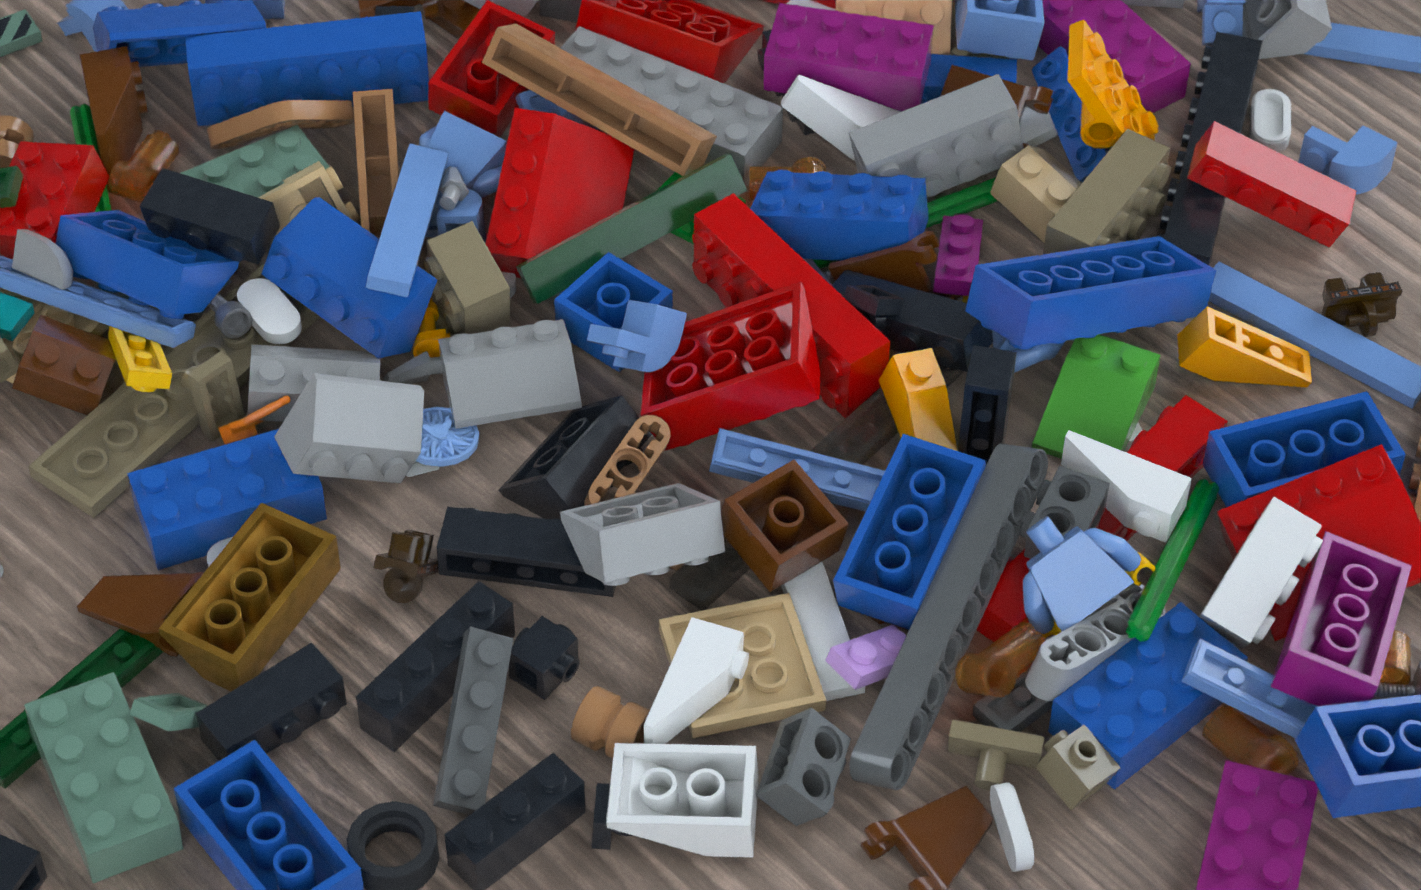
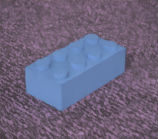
M955 0L958 50H965L973 54L985 53L1005 56L1009 59L1034 60L1044 26L1042 0Z

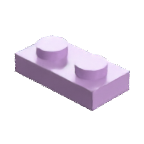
M890 625L831 647L825 661L856 690L887 678L906 635L896 626Z

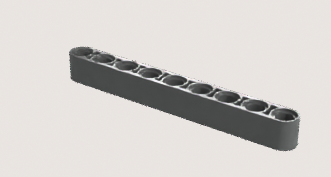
M1000 443L993 450L853 749L849 769L850 775L855 782L900 790L908 781L1018 540L1026 515L1031 511L1046 478L1048 458L1043 449Z

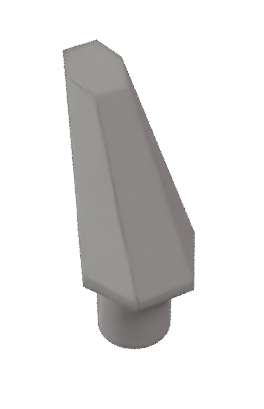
M457 167L445 169L441 187L439 188L443 194L439 203L442 208L453 210L457 202L463 201L469 191Z
M428 351L386 373L383 381L403 384L427 381L431 374H442L441 358H430Z

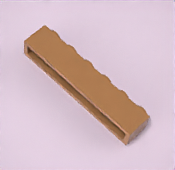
M518 24L497 27L482 61L488 67L682 176L704 165L717 137Z
M392 89L353 92L361 226L377 238H380L399 178Z

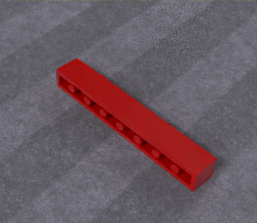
M1185 395L1174 407L1167 406L1158 417L1156 424L1149 431L1142 430L1126 453L1193 478L1204 467L1202 464L1209 431L1227 427L1228 421ZM1106 508L1097 526L1098 529L1124 538L1126 541L1137 532L1125 527ZM1025 549L1015 558L1013 556L1009 557L976 629L1010 654L1032 635V626L1025 614L1022 580L1029 572L1026 563L1030 560V558L1024 557Z

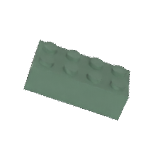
M295 125L181 172V174L258 198L284 184V179L318 161L325 169L329 168V165L299 126Z
M114 672L24 704L31 735L92 883L183 850L179 820L133 716L129 715V705Z

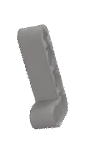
M1134 583L1088 615L1086 619L1044 641L1026 676L1025 683L1028 690L1039 699L1053 701L1133 638H1129L1126 634L1128 620L1145 587L1142 584L1140 586ZM1164 607V609H1163V611H1162L1160 617H1162V616L1165 614V607Z

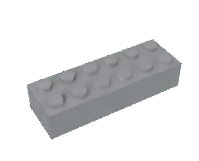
M580 26L561 47L562 50L716 135L717 137L704 165L726 153L731 154L745 186L750 183L782 142V106ZM582 120L583 123H584V125L589 126V127H591V128H594V129H596V130H599V131H601V132H604V131H602V130L596 128L595 126L589 124L588 122Z

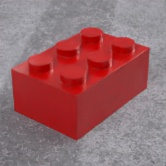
M487 0L429 80L428 109L439 115L446 111L493 135L501 137L512 121L515 107L519 108L515 97L529 89L482 63L497 27L518 24L554 45L555 32Z
M20 141L9 167L18 166L24 176L16 205L0 208V255L13 259L17 229H28L47 237L56 244L61 215L95 212L109 180V175L93 145Z

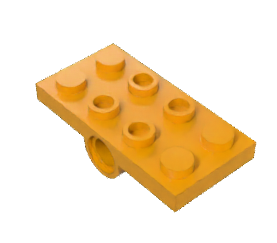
M1085 20L1070 24L1067 80L1082 100L1080 129L1082 141L1093 148H1109L1118 141L1127 129L1155 141V134L1158 133V124L1154 114L1151 111L1147 112L1135 86L1128 85L1123 77L1119 62L1116 59L1111 60L1105 51V45L1100 34L1097 32L1093 33Z

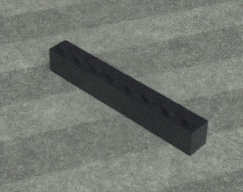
M1221 32L1216 33L1213 47L1205 46L1201 69H1206L1207 72L1199 71L1194 94L1200 95V99L1192 97L1187 120L1194 122L1193 125L1185 124L1181 147L1187 148L1186 152L1178 151L1174 174L1180 175L1179 179L1171 178L1167 201L1173 202L1172 207L1164 205L1159 229L1166 230L1165 235L1157 233L1156 236L1162 237L1210 266L1226 197L1188 179L1187 176L1195 146L1214 121L1240 134L1242 133L1263 41Z

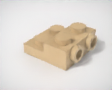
M319 161L284 179V184L258 197L274 204L280 224L276 235L316 197H320L357 224H361V219L351 201L344 205L337 192L343 188V185L332 166L325 169Z

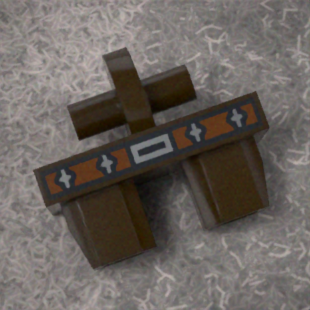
M1381 272L1365 275L1361 278L1359 287L1349 288L1346 280L1342 278L1327 279L1322 293L1324 301L1322 315L1342 326H1359L1360 332L1364 337L1374 336L1377 332L1378 323L1395 319L1397 299L1402 295L1403 290L1399 282L1388 283Z
M409 529L404 532H392L388 553L376 555L373 568L379 570L391 568L383 579V588L386 595L392 601L408 603L415 600L423 588L422 577L438 573V560L429 558L434 535Z

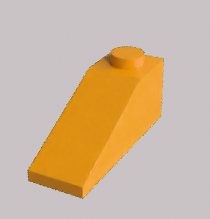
M1208 306L1177 334L1179 366L1210 380L1306 388L1312 383L1309 351Z
M932 348L893 355L880 376L879 382L900 437L906 434L958 451L947 386Z

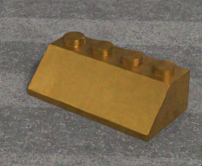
M261 502L159 627L160 635L203 679L228 691H233L259 675L340 571L337 537Z

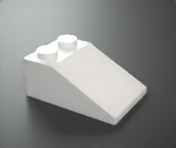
M615 743L606 821L607 828L703 856L753 857L757 811L756 793L759 782L756 746Z

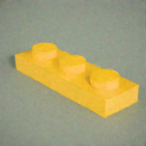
M109 326L108 338L126 386H131L133 389L141 392H154L157 388L170 389L172 372L160 343Z

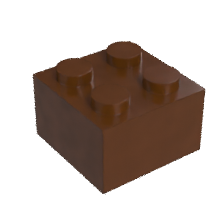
M795 459L724 499L721 509L723 536L769 592L839 552L849 525Z

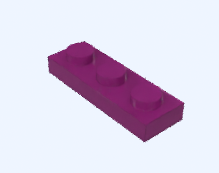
M962 214L955 216L943 215L933 292L969 296L975 266L979 263L983 229L982 219H973L971 216Z

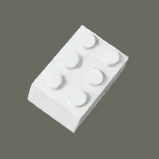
M1273 497L1199 617L1224 638L1242 649L1250 644L1251 641L1258 644L1263 640L1275 620V617L1268 614L1274 603L1281 606L1286 602L1299 581L1297 577L1292 575L1299 564L1305 568L1322 544L1323 540L1316 536L1322 525Z

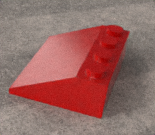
M582 0L576 29L580 26L721 83H725L764 29V25L693 0Z
M515 107L485 243L500 271L514 273L516 278H521L516 268L517 265L622 210L625 204L635 149L609 134L555 113Z
M798 282L685 322L679 347L675 355L670 358L671 360L659 370L644 372L640 416L655 415L662 418L668 424L671 437L664 450L667 451L679 446H687L694 441L717 434L719 428L730 431L735 427L756 420H765L774 414L795 407H803L819 400L820 366L803 284Z
M1382 444L1217 511L1223 540L1233 559L1238 554L1266 506L1273 497H1276L1321 524L1322 526L1316 535L1320 539L1323 538L1327 531L1409 564L1412 567L1406 588L1421 583V522L1404 484ZM1307 563L1305 568L1298 564L1292 574L1299 579L1286 602L1281 606L1274 603L1268 613L1275 617L1269 629L1274 641L1283 639L1287 635L1310 563Z

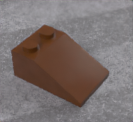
M127 46L80 54L101 161L109 175V180L106 184L108 193L117 190L143 132L141 114L148 113L144 90L136 91L135 85L143 84L139 62H130Z

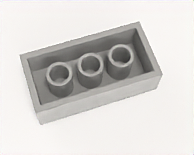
M999 74L849 132L858 173L880 177L907 175L911 178H925L927 197L935 196L944 190L1000 169L1003 163L1023 149L1017 106Z

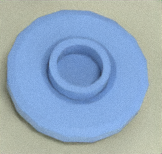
M432 407L423 409L421 453L416 462L423 465L443 467L456 465L468 459L478 446L479 431L477 425L456 429L450 408Z

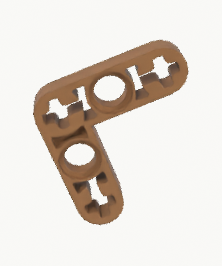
M286 100L268 104L207 128L211 149H224L250 142L298 125L300 129H329L346 126L355 122L352 102L348 100Z
M645 415L635 421L592 483L584 501L585 506L598 503L600 498L606 495L611 485L618 488L613 499L637 492L663 454L670 440V428L662 418L655 415ZM651 431L656 434V437L649 443L643 453L637 448L644 435ZM621 460L632 461L637 465L639 474L635 477H625L619 473L616 463ZM682 563L670 566V568L674 570H685L687 568H690L692 565H686Z

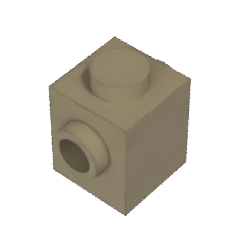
M1085 724L1071 734L1062 730L1054 735L1043 746L1047 753L1035 766L1070 810H1073L1100 791L1121 768Z

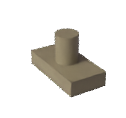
M220 351L201 365L192 366L185 371L181 384L192 393L202 434L213 442L221 436L218 427L245 417L232 359Z
M952 719L948 739V752L979 758L974 784L981 789L990 791L992 785L1003 783L1006 763L1036 769L1035 766L1041 761L1044 736Z

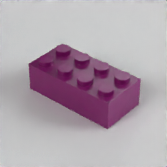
M1042 0L1044 26L1038 46L1047 55L1059 46H1062L1068 55L1070 24L1085 20L1092 32H1097L1102 37L1105 51L1111 60L1116 59L1119 62L1124 79L1129 86H1135L1139 93L1141 104L1147 112L1151 111L1154 113L1185 98L1191 63L1121 0Z
M779 3L764 55L763 90L787 93L797 76L801 75L895 110L905 111L921 104L931 62L934 25Z
M1326 531L1322 538V544L1308 566L1270 687L1315 706L1369 701L1379 686L1412 566Z
M1226 760L1196 890H1298L1318 793L1316 783Z

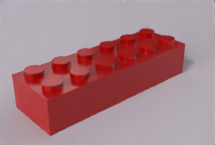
M734 193L694 214V234L692 235L694 243L693 272L701 283H706L718 294L719 299L726 307L798 282L803 284L820 366V395L829 408H835L848 420L885 398L879 378L889 363L890 340Z

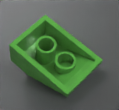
M1101 334L1096 335L1094 338H1076L1065 358L1032 442V448L1043 449L1046 454L1062 459L1065 436L1068 430L1124 451L1155 388L1161 355Z

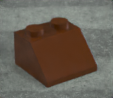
M40 315L20 361L12 389L88 415L99 405L116 360L109 339Z

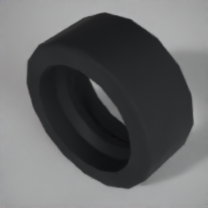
M398 801L379 803L363 811L351 824L347 836L348 853L361 868L363 887L365 889L418 890L435 874L439 862L436 828L427 813L413 804ZM401 831L410 833L421 841L420 853L413 860L401 866L385 867L376 865L365 856V847L370 841L386 832Z

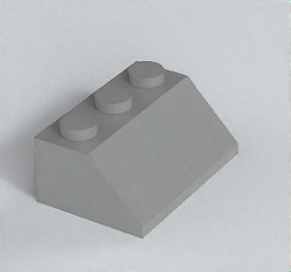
M1245 0L1246 3L1243 5V37L1263 40L1259 59L1305 54L1316 43L1323 41L1332 30L1326 0Z
M563 319L555 321L541 320L530 325L499 327L493 331L474 334L460 333L449 338L438 339L443 382L456 429L582 408L571 342Z
M251 344L247 415L287 395L291 399L290 403L260 419L284 422L313 373L380 381V358L378 359L368 351Z
M313 373L274 437L293 474L401 483L421 453L424 390L420 385Z
M680 483L560 512L561 521L585 573L608 586L628 583L631 576L643 573L645 575L665 574L670 571V566L682 563L686 565L703 564L709 561V556L725 552L720 501Z

